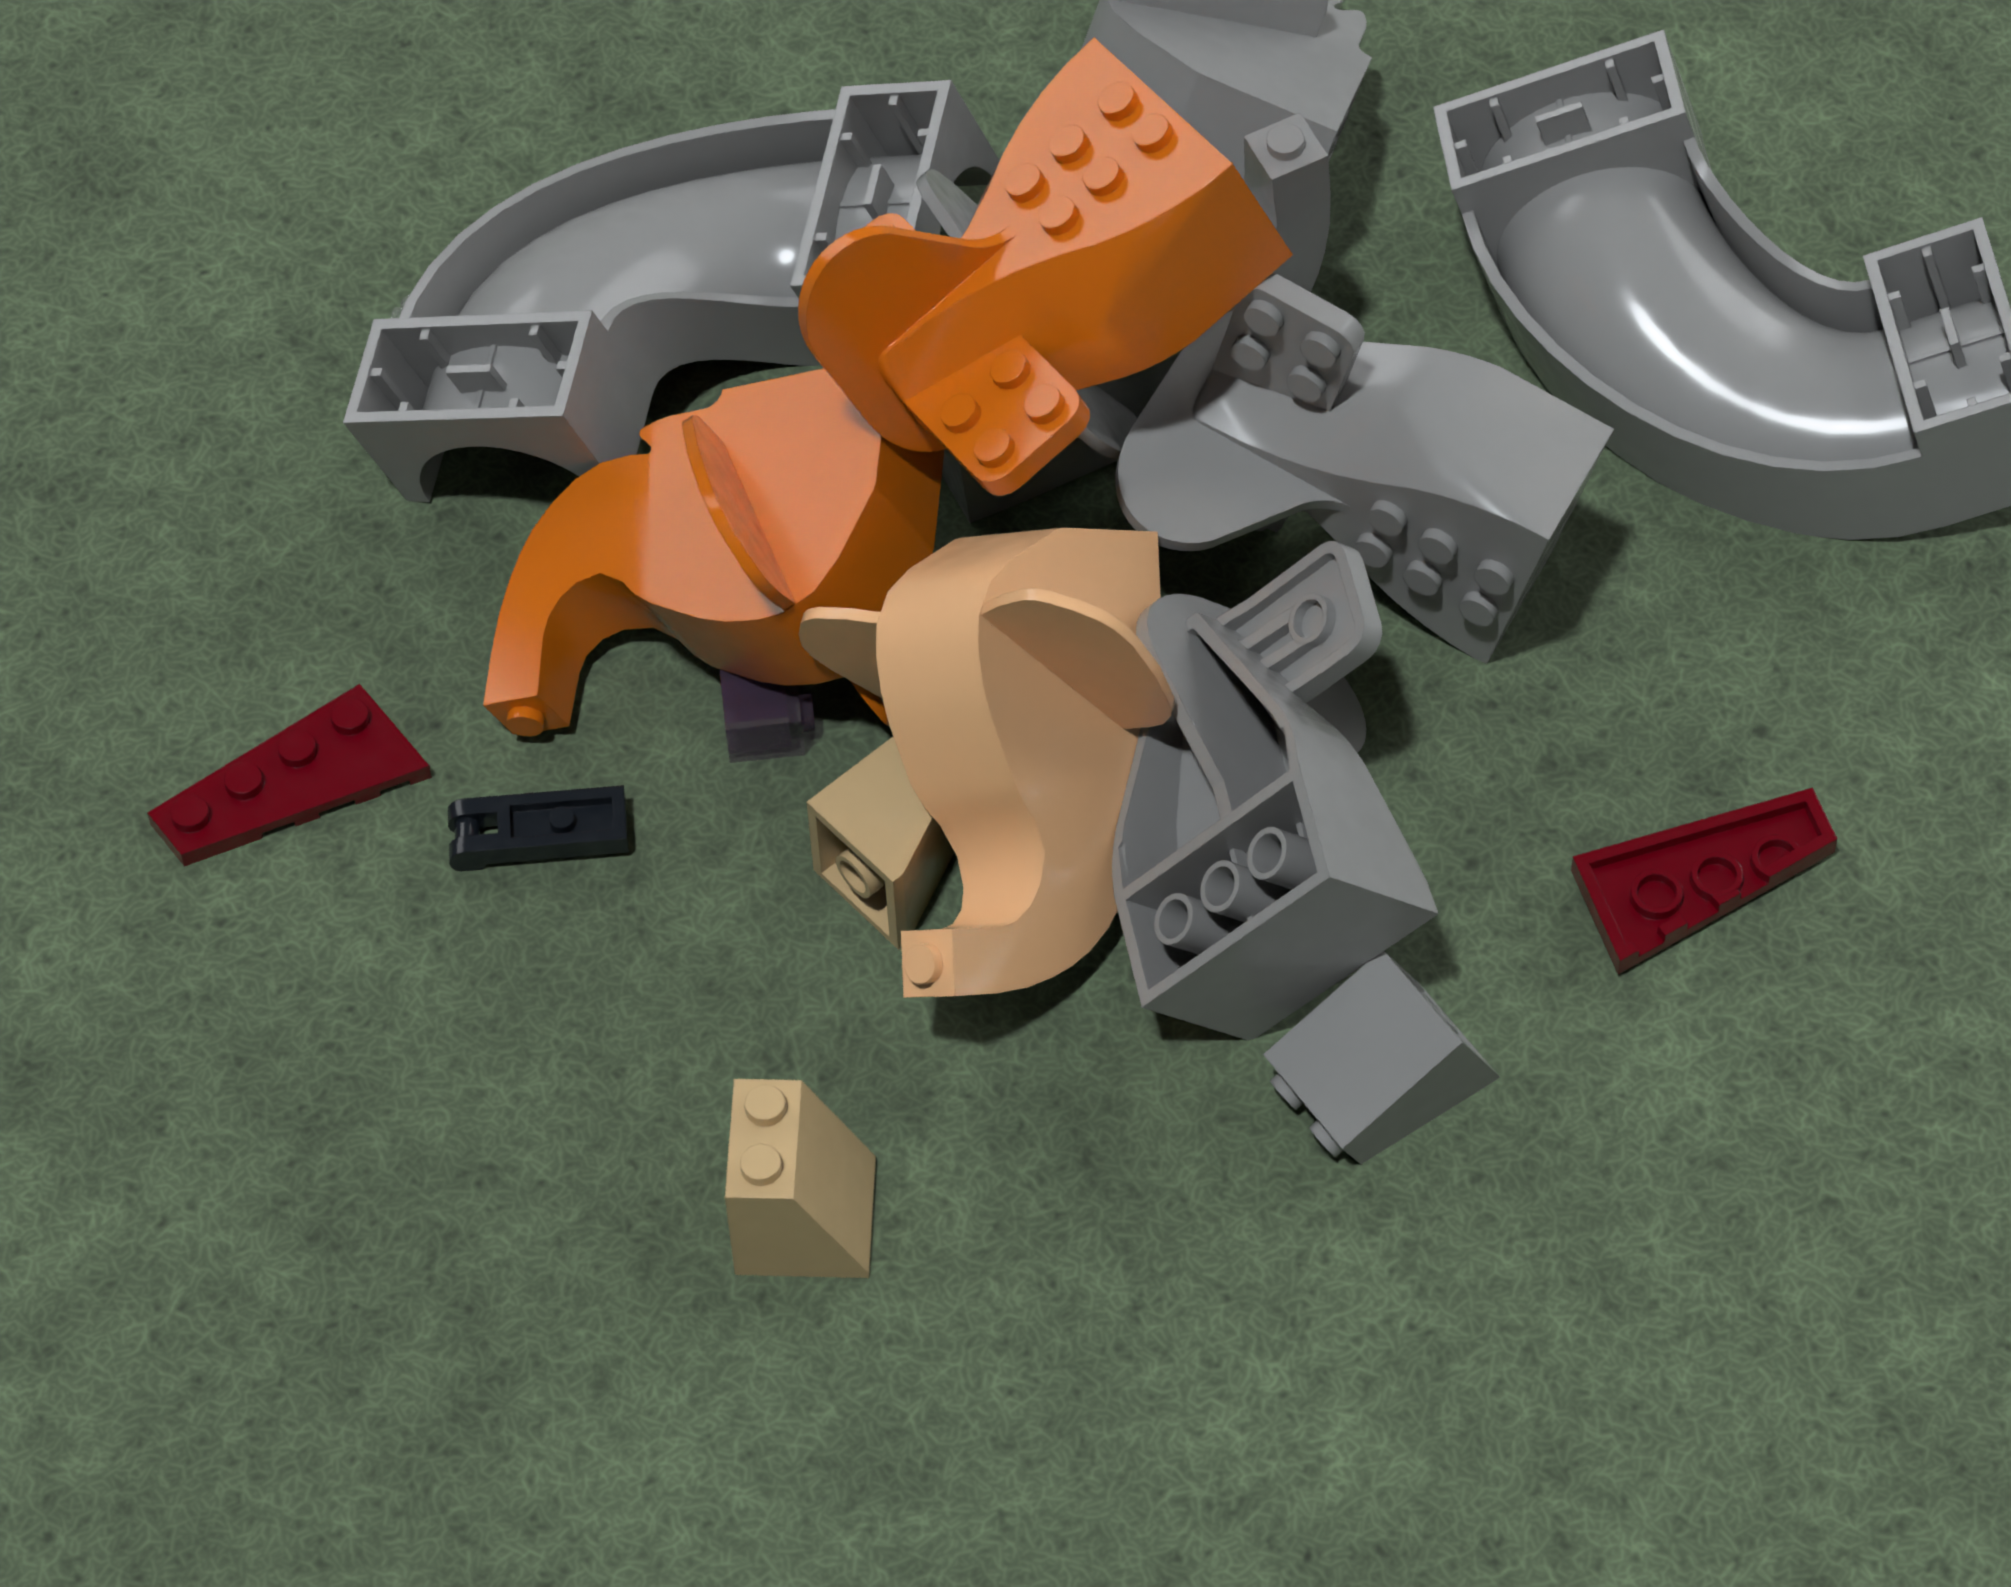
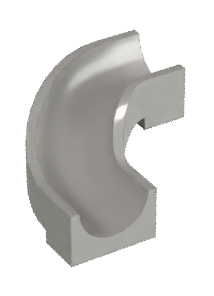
M1664 29L1433 107L1452 193L1463 216L1473 250L1500 313L1520 352L1553 396L1614 429L1606 446L1619 457L1656 482L1702 505L1749 522L1796 534L1822 538L1857 540L1900 537L1949 526L2011 506V306L1982 217L1864 255L1863 258L1870 280L1859 282L1835 280L1818 274L1800 264L1776 246L1745 216L1711 171L1700 126Z

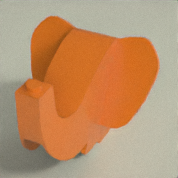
M824 368L722 389L719 399L708 408L671 415L643 427L639 431V436L651 447L650 453L627 455L605 461L576 478L550 504L532 529L509 579L499 612L483 706L512 734L520 736H536L546 730L568 727L570 725L579 674L586 656L603 639L622 630L655 628L678 639L694 656L710 666L759 682L788 686L819 684L843 678V676L810 656L802 647L799 629L803 613L807 609L815 607L854 608L881 612L887 592L908 569L933 554L944 450L932 452L913 451L899 447L883 438L861 416ZM850 681L880 720L889 726L883 699Z

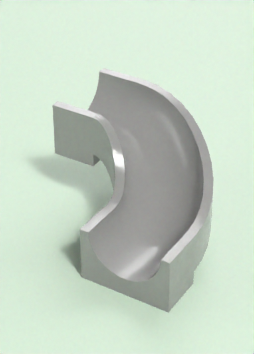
M952 80L841 86L836 109L767 116L713 125L627 146L573 165L528 186L491 208L459 233L428 266L406 300L399 318L373 320L343 424L407 501L430 502L444 451L451 449L494 447L514 450L548 460L573 472L577 476H581L599 463L627 455H636L641 439L639 431L645 425L655 387L668 371L680 365L705 360H743L799 366H821L807 347L798 320L799 296L804 279L821 252L841 236L853 230L863 228L878 216L887 213L902 216L916 231L940 235L941 225L917 188L916 181L918 177L927 170L934 169L942 173L956 186L988 185L1000 160Z

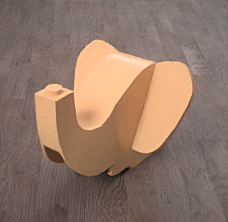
M1053 528L961 537L954 539L908 569L887 592L881 612L854 608L815 607L807 609L803 613L799 638L802 647L809 655L837 674L883 699L888 723L910 784L924 808L942 828L958 859L963 884L961 911L954 923L942 929L901 931L903 998L996 994L1028 988L1053 978L1072 967L1091 951L1109 928L1118 911L1114 898L1112 879L1115 831L1140 729L1163 725L1171 717L1174 707V695L1160 665L1136 635V625L1140 614L1161 598L1158 532Z

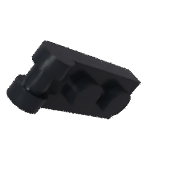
M624 785L464 798L452 802L447 810L448 828L455 833V839L449 843V864L451 868L459 872L481 870L487 864L629 852ZM498 826V833L480 834L485 827Z

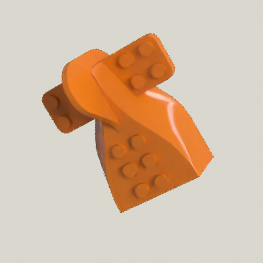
M1094 37L1066 63L1041 92L1020 122L979 201L967 230L961 238L916 231L898 214L887 213L878 216L865 227L853 230L836 239L817 257L810 267L800 291L798 320L803 339L813 356L877 433L891 443L913 451L932 452L947 449L987 492L992 495L1003 496L1019 489L1085 430L1090 420V410L1077 390L1130 376L1148 369L1184 349L1197 340L1293 254L1233 163Z

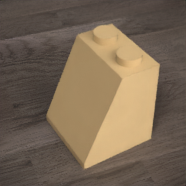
M891 737L807 801L813 870L899 950L901 948V931L915 930L955 852L940 825L924 808L912 788L894 737Z
M734 1079L725 1202L735 1275L869 1278L876 1156L802 1080Z

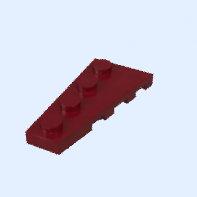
M358 684L150 810L147 814L150 825L185 867L263 838L264 832L294 822L295 826H299L320 818L319 813L353 800L357 805L380 797L381 790L406 781L413 785L430 779L432 776L429 764L361 684Z
M1812 787L1573 856L1571 872L1617 974H1620L1835 853L1838 838Z

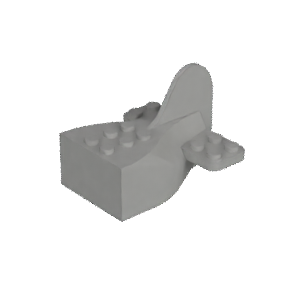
M1272 273L1235 305L1234 310L1226 313L1197 340L1180 352L1132 426L1122 446L1115 474L1116 494L1123 514L1136 531L1158 532V545L1178 551H1199L1213 548L1254 530L1263 531L1267 528L1277 532L1283 527L1289 516L1305 511L1337 542L1352 547L1360 553L1367 575L1397 604L1451 645L1474 659L1487 664L1549 559L1614 429L1495 364L1437 348L1363 342L1365 332L1355 317L1288 279Z
M1327 541L1319 545L1262 589L1232 609L1193 595L1171 594L1159 598L1143 610L1136 625V635L1160 665L1174 695V707L1171 717L1163 725L1140 729L1113 844L1112 879L1114 898L1141 1007L1246 1040L1257 1038L1439 914L1428 882L1363 760L1357 754L1366 739V722L1358 698L1344 676L1360 666L1376 652L1381 642L1382 625L1362 556L1354 548L1337 541Z

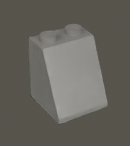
M1385 951L1365 963L1263 1054L1278 1072L1270 1082L1281 1096L1295 1110L1305 1104L1317 1118V1121L1309 1128L1322 1145L1334 1157H1337L1344 1150L1360 1164H1363L1500 1077L1421 984Z

